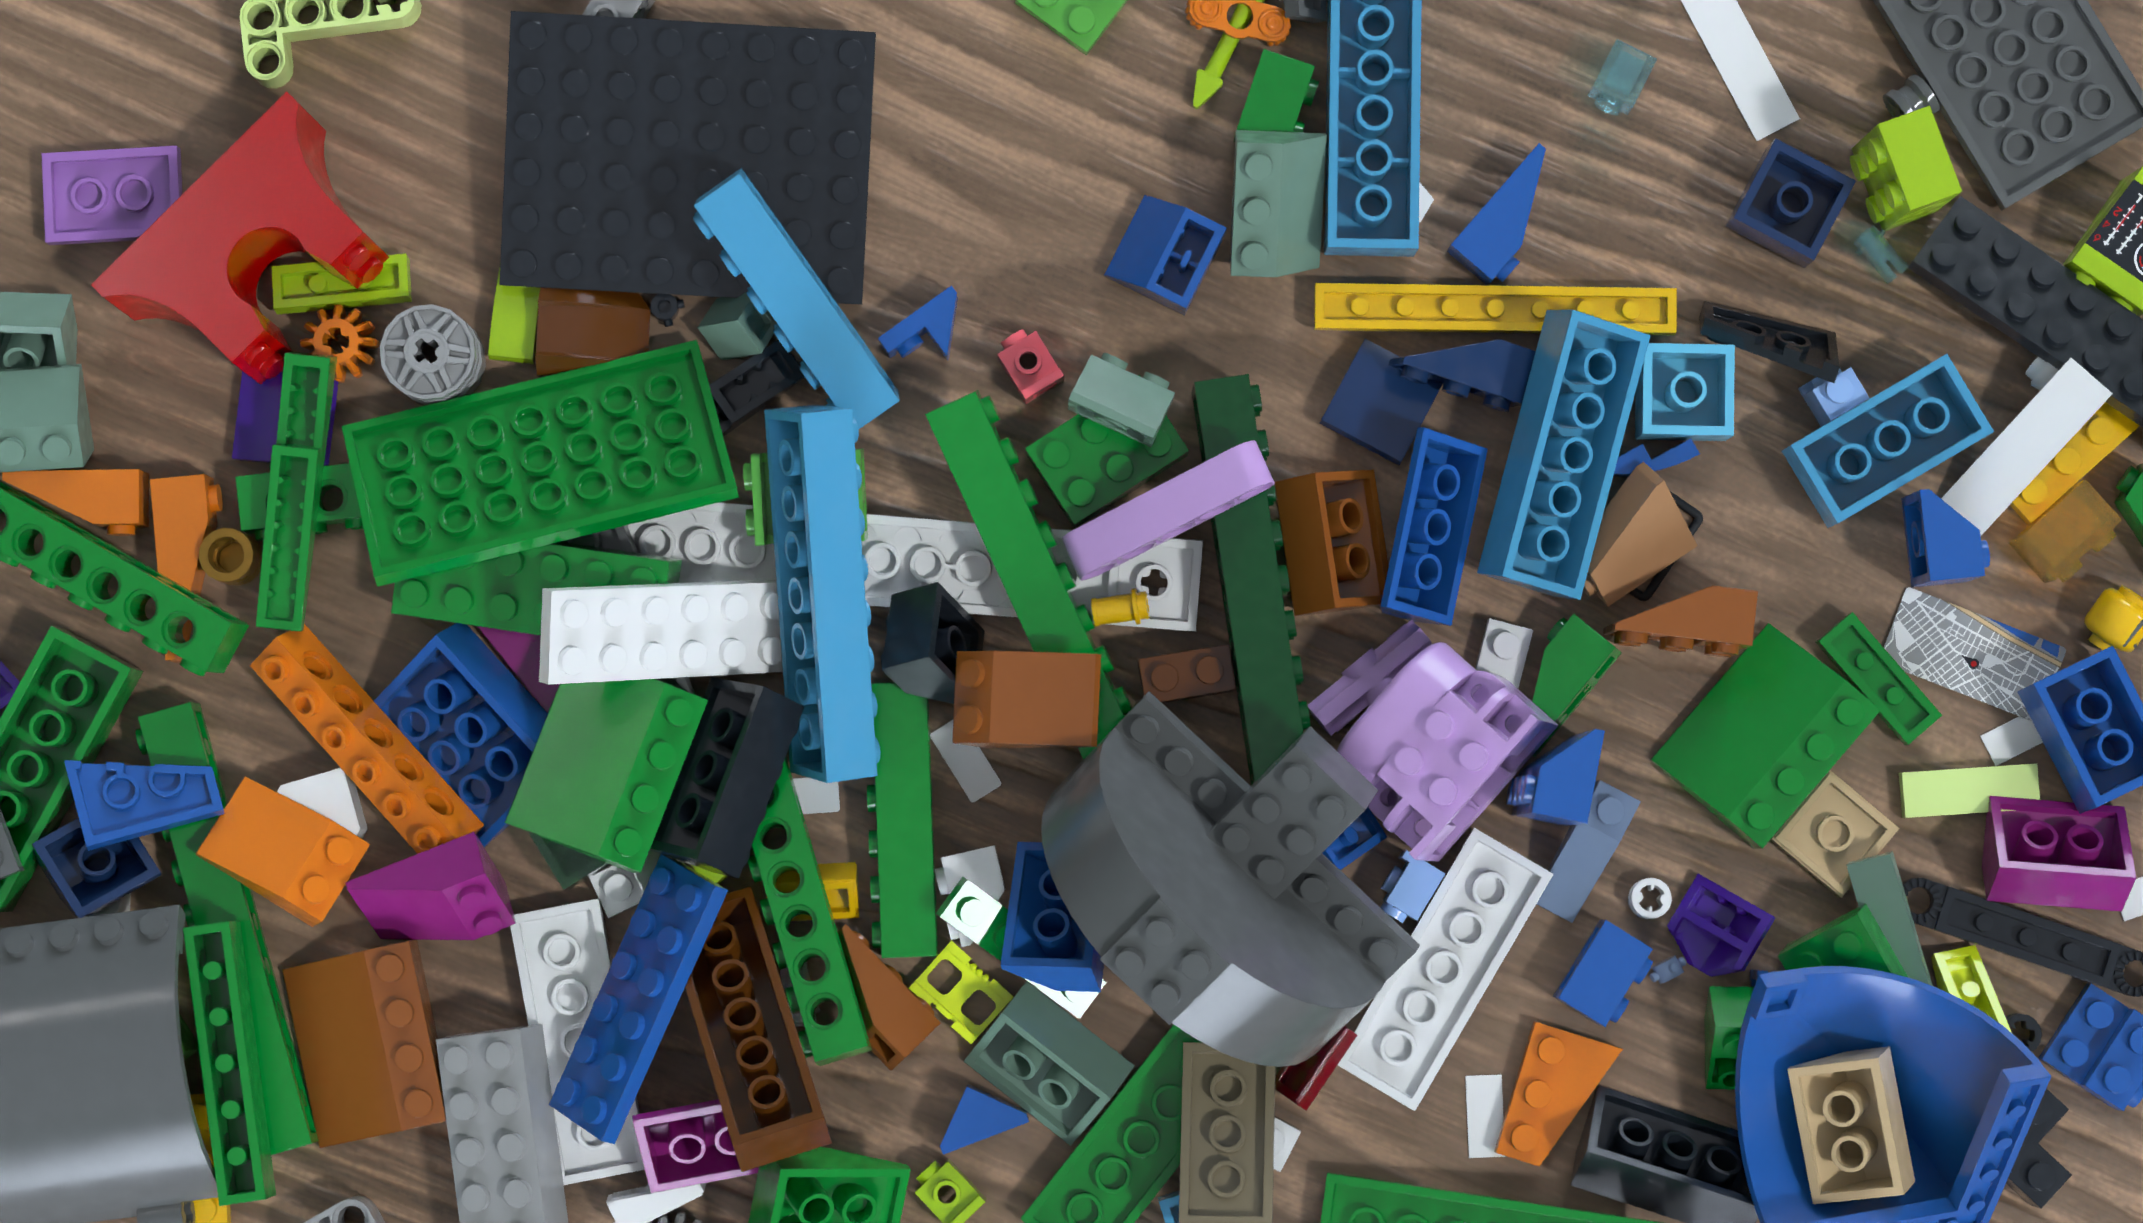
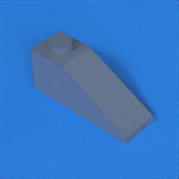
M1601 780L1595 781L1588 824L1570 825L1548 868V871L1553 873V876L1536 905L1573 923L1619 845L1641 801Z

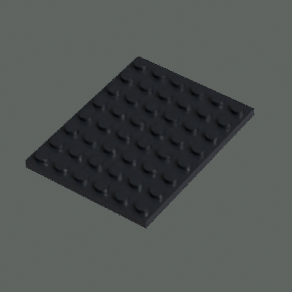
M511 11L500 285L738 298L748 291L747 288L750 287V284L742 273L737 277L732 275L719 256L721 250L724 249L715 235L708 240L695 223L693 216L697 212L694 204L700 196L742 168L834 300L840 304L862 305L876 32Z

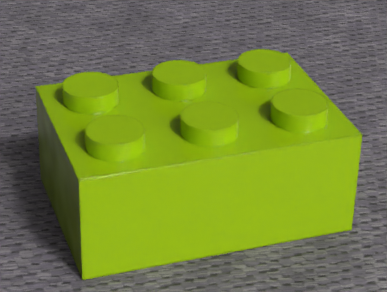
M1930 105L1877 124L1851 148L1854 154L1850 156L1852 171L1858 181H1864L1869 197L1866 198L1869 216L1874 223H1880L1883 232L1934 214L1962 192Z

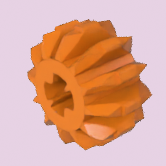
M335 305L332 319L325 310H318L317 316L322 323L318 327L312 322L305 323L304 328L314 334V337L300 340V346L304 349L314 350L309 354L337 357L335 380L337 382L343 383L345 381L347 368L354 377H362V370L358 363L362 360L367 365L372 366L375 363V359L365 353L366 349L379 347L377 339L366 337L375 329L374 324L371 321L360 323L362 312L356 308L346 317L345 308L342 305ZM338 334L349 340L347 348L341 346L343 349L342 353H338L330 347L333 339L338 341L336 337Z

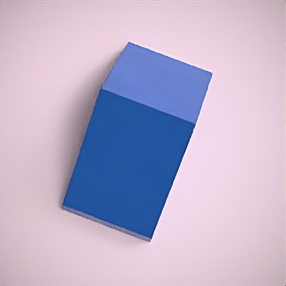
M968 1084L940 1144L943 1154L1028 1123L1027 1111Z

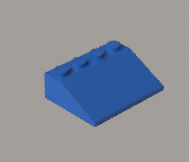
M456 623L436 634L374 702L481 820L484 826L476 835L485 848L509 826V824L504 822L548 713L467 624Z

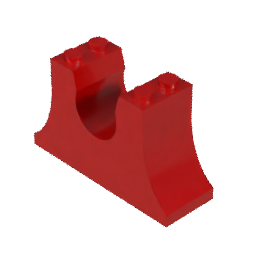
M286 91L91 286L103 298L134 321L153 318L167 319L201 331L234 365L261 385L266 379L274 378L283 370L285 353L292 352L279 327L266 318L258 307L256 290L264 269L273 260L284 254L305 252L309 253L332 275L358 289L363 283L374 280L383 269V263L389 256L353 221L341 205L331 186L324 158L326 130Z

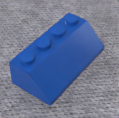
M1424 427L1417 428L1380 606L1382 613L1409 621L1413 620L1414 622L1452 625L1488 451L1487 448Z
M1593 729L1572 735L1520 770L1519 777L1516 776V778L1510 780L1507 791L1506 804L1513 806L1511 815L1563 826L1588 824L1605 731Z

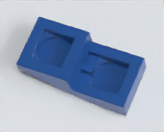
M1692 438L1652 459L1644 445L1641 444L1618 456L1613 477H1629L1635 467L1642 462H1645L1654 472L1685 462L1700 453Z

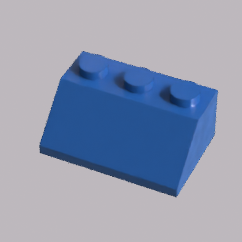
M1017 842L1001 968L1055 991L1101 992L1104 963L1100 960L1101 956L1085 937L1064 904L1048 868L1042 842Z

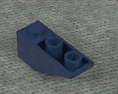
M1499 339L1390 359L1388 366L1402 370L1400 377L1406 380L1427 384L1428 379L1443 384L1442 391L1447 394L1468 398L1469 393L1483 397L1484 406L1498 411L1509 412L1510 407L1522 405L1536 351Z

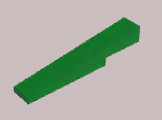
M287 352L284 356L277 442L272 445L256 627L300 632L304 629L337 357L299 352Z

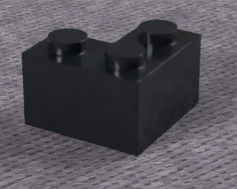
M2047 1088L2006 1182L2027 1204L2040 1209L2072 1176L2068 1170L2039 1144L2043 1137L2069 1110Z

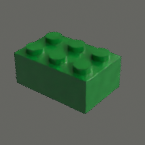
M1077 414L1025 448L1026 456L1074 529L1186 458L1189 453V449L1167 416H1165L1152 447Z

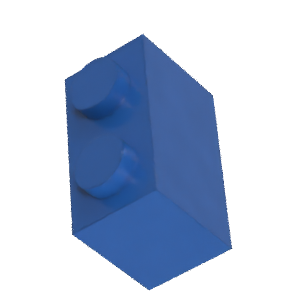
M1600 919L1553 997L1600 1026L1606 1027L1609 1020L1616 1023L1629 1003V1000L1624 995L1632 982L1640 984L1650 970L1653 961L1648 956L1653 949L1611 922Z

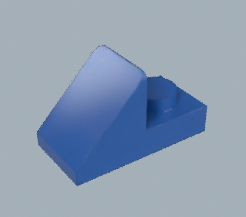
M952 285L878 338L880 345L889 358H892L897 353L902 358L911 354L924 343L921 336L928 333L946 360H949L958 302L957 292Z
M1367 807L1323 854L1337 868L1342 870L1386 839L1387 835L1369 807Z

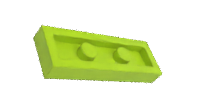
M406 253L388 255L389 258L383 263V269L374 280L363 283L358 289L332 275L319 262L271 266L273 309L279 315L318 311L320 309L331 310L334 309L335 305L352 308L412 302L410 260Z

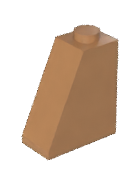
M1645 462L1635 467L1604 509L1583 588L1584 593L1588 597L1596 594L1608 607L1698 546L1665 481Z

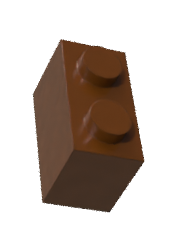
M1229 644L1138 659L1137 662L1143 697L1150 691L1162 704L1229 693L1236 690Z

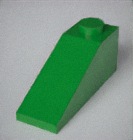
M1575 614L1569 620L1564 617L1560 619L1547 636L1550 643L1544 649L1532 702L1559 726L1532 755L1535 758L1622 653Z

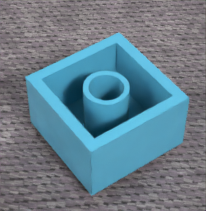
M1648 343L1635 395V439L1686 441L1692 438L1693 441H1726L1734 436L1735 345Z

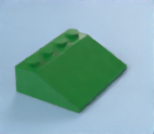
M1768 623L1754 638L1752 646L1747 647L1650 760L1753 849H1763L1881 710L1847 680Z
M656 679L559 684L504 823L631 873H641L708 700Z
M819 1147L759 1167L748 1223H900L911 1169L907 1164L826 1147Z

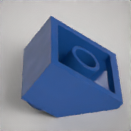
M1930 489L1919 490L1901 498L1911 588L1963 583L1985 576L1984 568L1990 565V551L1987 541L1981 540L1980 530Z

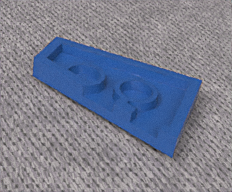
M64 760L88 851L225 814L211 766L165 764L138 766L125 765L119 762L92 764Z

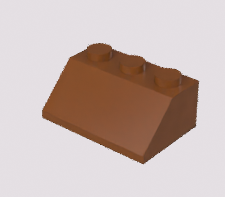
M1374 470L1315 472L1276 481L1277 507L1280 515L1294 615L1325 614L1381 605L1389 565Z

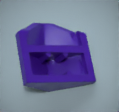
M1698 873L1667 927L1671 935L1674 936L1687 963L1706 975L1715 977L1745 971L1774 922L1775 917Z

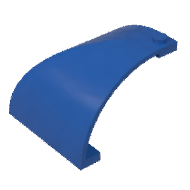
M1818 966L1759 974L1741 1027L1735 1074L1738 1138L1745 1175L1760 1223H1989L2051 1079V1075L2024 1043L2003 1025L1966 1001L1918 980L1894 973L1848 966ZM1890 1046L1915 1182L1904 1195L1813 1204L1787 1069L1794 1065L1846 1051Z

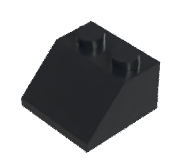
M939 582L892 594L889 615L886 618L885 647L881 655L882 670L906 694L954 704L957 651H983L985 630Z

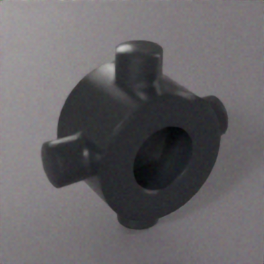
M658 294L653 298L651 306L648 307L651 310L650 315H654L658 320L664 322L665 327L673 326L672 320L677 317L679 309L685 308V303L683 299L676 300L671 294Z

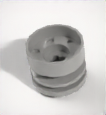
M433 304L413 306L398 314L385 329L380 344L381 366L390 383L413 401L422 405L471 395L481 384L486 368L485 349L476 331L450 309ZM426 345H430L434 349L436 348L434 352L438 358L433 363L424 359L425 354L422 349Z

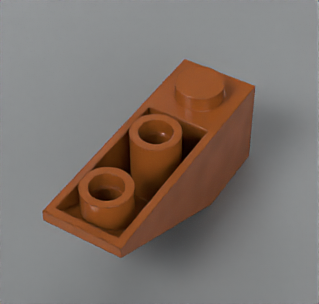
M845 924L838 931V935L871 1044V1051L892 1071L941 1022L934 1016L932 1007L924 999L916 997L903 984L902 977L897 970L888 964H884L871 951V946L867 939L860 933L852 931Z

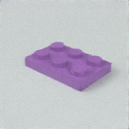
M177 145L41 153L45 243L48 245L137 240L182 195L181 149Z

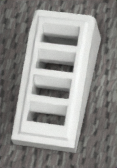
M706 1183L654 1193L650 1192L649 1186L634 1188L608 1195L606 1203L616 1223H648L702 1196Z

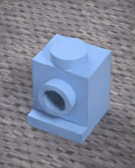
M1851 367L1843 372L1839 368L1835 383L1816 377L1798 388L1821 427L1870 399Z
M1402 850L1398 857L1406 862L1403 868L1400 869L1394 866L1381 887L1387 894L1380 908L1401 923L1404 922L1406 917L1418 920L1445 876L1444 872L1426 861L1415 860L1408 850Z

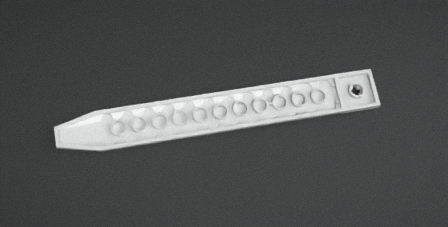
M719 502L627 525L638 553L682 559L679 583L776 580L774 544L755 546V536H747L746 509H753V505ZM867 514L868 539L861 542L862 554L865 556L868 564V577L864 581L865 600L869 606L890 607L892 594L939 582L969 614L1018 617L975 522ZM1051 529L1057 541V546L1051 548L1058 565L1063 562L1067 563L1076 583V587L1070 589L1077 606L1083 603L1086 605L1092 620L1091 598L1130 594L1131 589L1136 588L1137 592L1146 591L1150 618L1141 619V624L1136 625L1135 620L1107 625L1196 632L1203 540L1172 538L1099 576L1081 581L1062 541V537L1072 530ZM1151 569L1160 570V577L1168 580L1167 587L1159 588L1158 595L1149 594V588L1141 585V578L1148 577Z

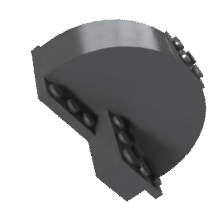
M1148 691L1097 747L1062 781L1046 802L1042 814L1041 834L1048 868L1064 904L1085 937L1101 956L1100 960L1169 1025L1171 1023L1195 1039L1231 1057L1254 1064L1276 1067L1296 1065L1308 1060L1378 994L1385 982L1416 953L1420 946L1323 854L1366 810L1378 789L1311 726L1250 786Z

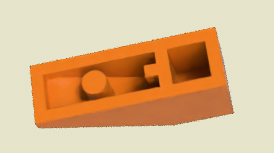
M140 469L2 472L3 481L94 525L107 528V535L133 536L135 535V528L149 527V473Z

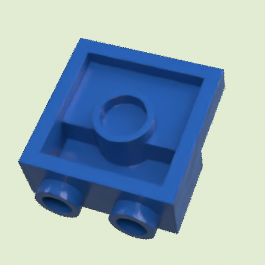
M2086 983L2038 1059L2113 1109L2124 1111L2127 1105L2134 1108L2143 1099V1014L2135 1009L2128 1008L2092 983Z

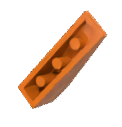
M205 474L150 479L158 572L200 596L205 572L199 561V548L204 538L216 530L217 512L223 509L220 485H214V478ZM190 620L185 622L182 629V634L186 641L190 640L193 628ZM171 651L165 654L166 661L178 663L182 659Z

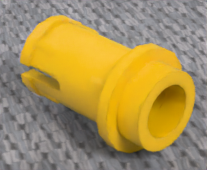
M1133 588L1130 594L1091 598L1095 627L1103 624L1134 620L1136 625L1141 624V619L1150 618L1146 591L1137 592V589Z

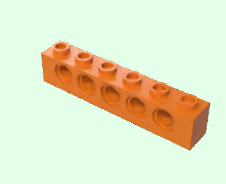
M305 624L301 632L289 630L275 637L251 663L250 667L417 854L471 832L476 834L484 826L481 820Z

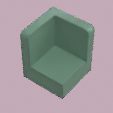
M745 292L738 298H717L697 328L721 360H729L762 354L774 334L773 330L775 328L773 325L777 322L769 311L761 315Z

